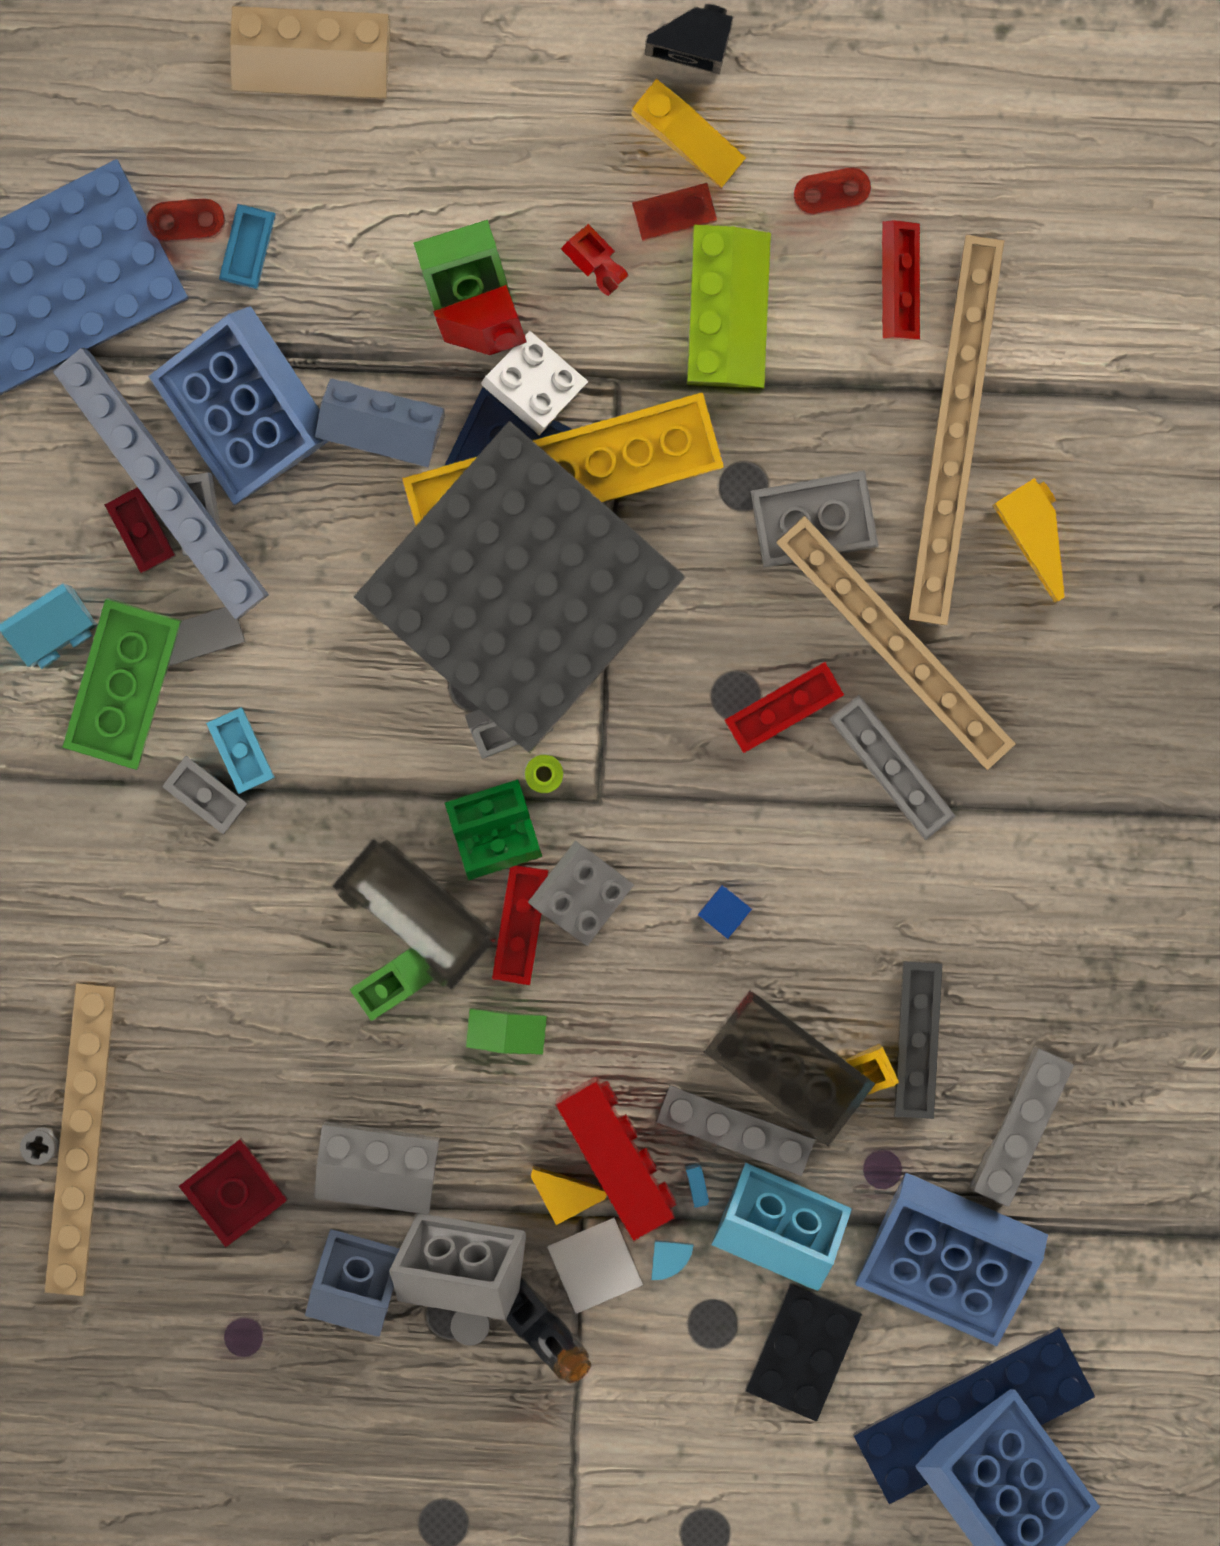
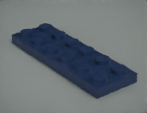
M1059 1327L1042 1334L853 1433L889 1505L928 1485L915 1466L942 1438L1010 1389L1016 1390L1040 1425L1095 1398Z

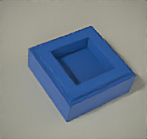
M721 885L698 915L729 939L752 908L725 886Z

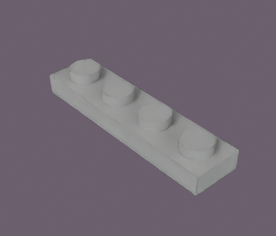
M669 1085L656 1120L657 1123L800 1176L804 1172L815 1142V1138Z

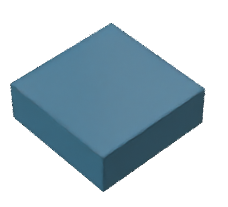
M698 1163L686 1166L694 1208L708 1205L709 1199L701 1165Z

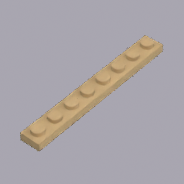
M805 516L776 541L778 546L986 770L991 768L1015 745V742Z
M76 983L45 1293L85 1295L116 987Z

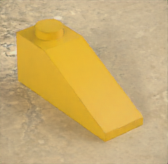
M657 78L632 108L631 116L721 189L746 159L741 152L691 106Z
M1033 478L993 504L992 507L1054 603L1065 598L1056 510L1052 506L1056 499L1044 481L1038 484L1036 479Z

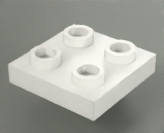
M529 331L525 335L527 343L515 346L481 382V385L540 435L581 392L588 381Z

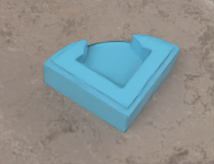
M655 1240L651 1280L667 1279L680 1272L688 1263L694 1245L692 1243Z

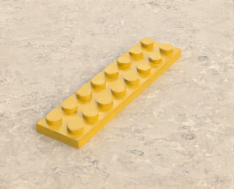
M703 392L533 440L536 445L602 503L724 468ZM477 457L402 478L415 526Z

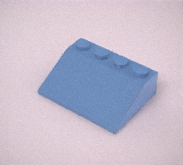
M251 306L225 316L148 376L233 505L240 503L329 442L315 438L320 409Z
M905 1173L888 1207L855 1285L997 1347L1044 1259L1048 1234L909 1173Z
M1010 1389L942 1438L915 1466L973 1546H1065L1100 1508L1099 1504L1015 1389Z

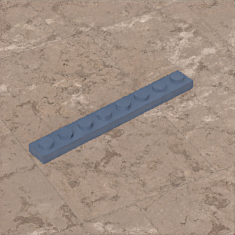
M80 348L56 368L53 373L234 619H240L269 596L90 351Z

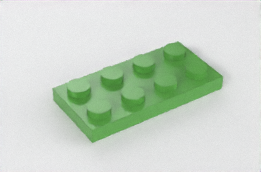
M105 599L62 748L131 769H139L182 620L113 599Z

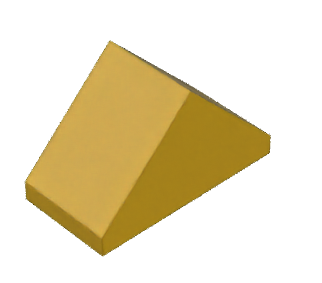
M880 1044L825 1069L841 1104L899 1083L884 1048Z
M533 1165L530 1177L556 1225L606 1198L607 1194L601 1186Z

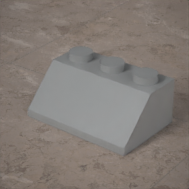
M325 1121L321 1130L314 1198L429 1214L440 1137Z
M417 1213L389 1270L397 1300L399 1302L506 1320L520 1288L526 1241L525 1231Z

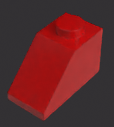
M507 285L433 311L443 340L446 343L490 356L527 343Z

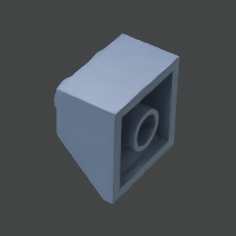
M330 1229L311 1288L305 1316L380 1337L394 1290L389 1270L400 1249Z

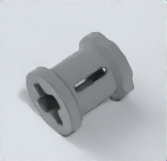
M38 1127L28 1132L20 1143L22 1157L33 1165H41L48 1162L59 1150V1139L55 1136L54 1131L47 1127ZM39 1137H43V1144L49 1146V1150H45L40 1155H37V1148L31 1146V1142H34Z

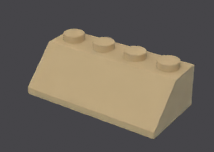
M232 6L230 35L231 90L237 92L387 99L391 23L389 14Z

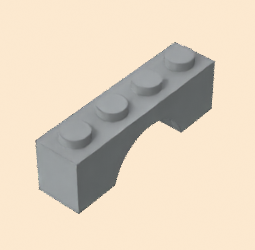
M1036 1046L1033 1047L1018 1080L1016 1092L1007 1115L994 1141L986 1150L970 1184L973 1191L1005 1206H1010L1074 1067L1072 1063Z

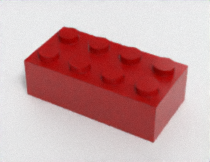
M597 1076L556 1098L555 1105L629 1235L635 1241L674 1218L672 1208L677 1206L676 1199L667 1183L664 1181L658 1184L653 1176L657 1172V1166L646 1147L639 1151L633 1141L638 1138V1133L628 1115L625 1114L620 1117L614 1106L618 1104V1098L607 1080L600 1083Z

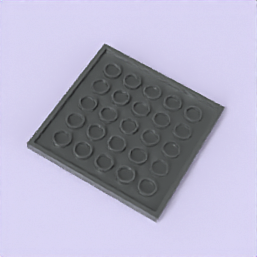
M509 421L355 594L354 598L528 753H531L681 584L686 576Z

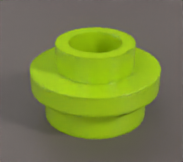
M538 755L528 762L525 768V780L534 791L550 793L556 790L562 783L563 768L560 762L553 756ZM542 766L550 768L552 772L551 778L546 782L540 781L536 775L537 770Z

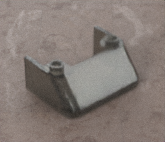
M382 835L373 838L332 885L335 890H341L337 895L352 909L355 910L359 905L364 909H368L424 957L426 963L430 966L426 971L427 974L444 987L446 985L451 990L497 938V935L483 921Z

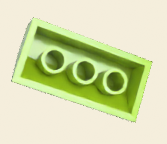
M694 225L687 385L764 388L770 232L734 226Z

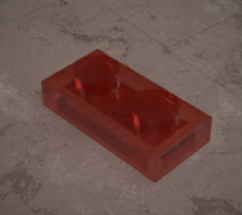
M707 183L632 203L642 242L694 228V225H707L717 222Z

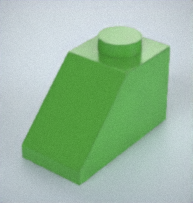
M420 941L349 990L372 1021L441 975L442 971Z

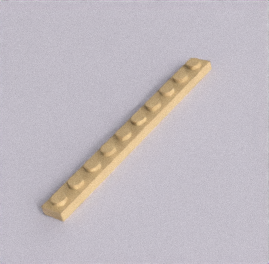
M966 235L964 239L908 620L944 626L948 624L1005 240Z

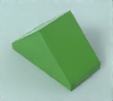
M470 1008L466 1047L504 1054L543 1055L547 1015Z

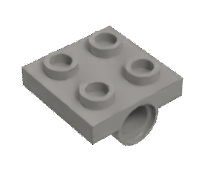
M575 840L528 903L588 946L634 884Z

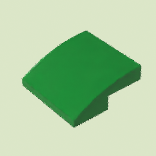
M518 779L445 802L468 880L543 857Z

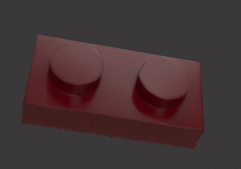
M138 487L104 504L141 574L176 556L147 499Z

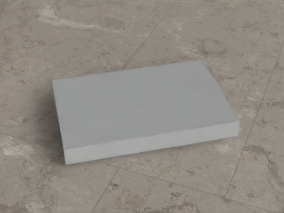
M865 470L750 491L764 568L794 563L778 546L776 541L803 516L816 527L840 554L879 547Z

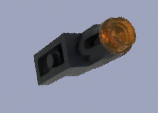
M521 1275L519 1292L506 1321L517 1335L532 1347L559 1379L565 1380L567 1383H575L581 1380L591 1368L589 1353L542 1296L533 1290Z

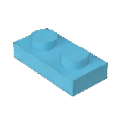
M243 707L206 723L238 794L275 778Z

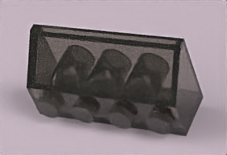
M751 990L747 992L725 1018L702 1049L703 1053L827 1146L832 1143L875 1085L874 1082Z

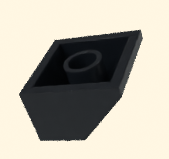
M705 4L704 9L694 7L648 34L645 43V55L720 75L732 29L733 16L726 15L727 9L717 5Z

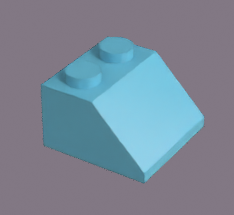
M62 583L0 624V632L27 667H34L38 664L40 669H43L59 659L60 655L57 651L69 643L75 648L93 636L90 630L96 627L97 624L74 588Z

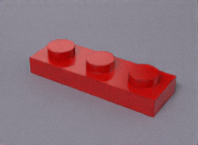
M897 220L882 221V324L884 339L920 340V223Z
M823 662L724 721L744 754L844 696V693L826 662Z
M521 865L510 867L493 968V980L531 985L542 913L528 902L548 877L549 870Z

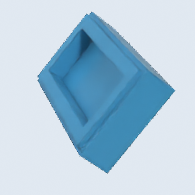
M237 204L219 277L220 281L258 290L276 213Z

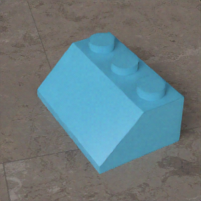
M745 1163L723 1212L711 1245L819 1291L834 1264L852 1208L749 1163Z

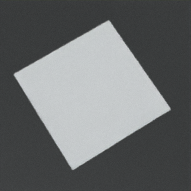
M615 1218L547 1246L575 1314L643 1285Z

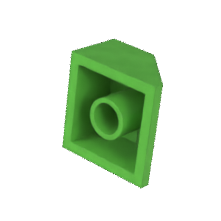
M488 219L413 243L434 311L507 285L510 293Z

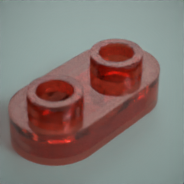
M844 168L808 175L797 183L793 199L796 207L802 213L811 216L852 209L861 206L868 199L871 183L866 173L858 168ZM848 182L856 184L858 187L857 194L853 196L847 195L843 189L844 185ZM808 190H816L820 195L819 201L816 203L808 202L805 197V193Z
M206 198L160 202L154 205L147 215L148 230L155 238L162 242L211 239L219 235L225 226L223 209L217 202ZM204 213H209L213 216L212 224L207 227L201 226L199 223V218ZM166 216L174 218V226L169 230L161 228V220Z

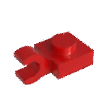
M589 224L570 238L561 248L587 277L593 272L595 273L598 288L607 296L618 288L617 284L619 285L629 276L621 265L615 263L610 258L615 251Z

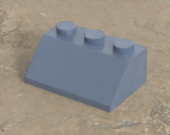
M330 378L321 402L315 438L429 468L444 423L445 411L444 408L430 405L427 402L415 401L386 391H377L348 381Z

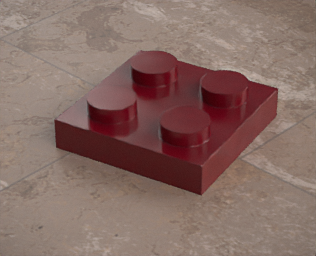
M242 1138L178 1186L225 1248L288 1200Z

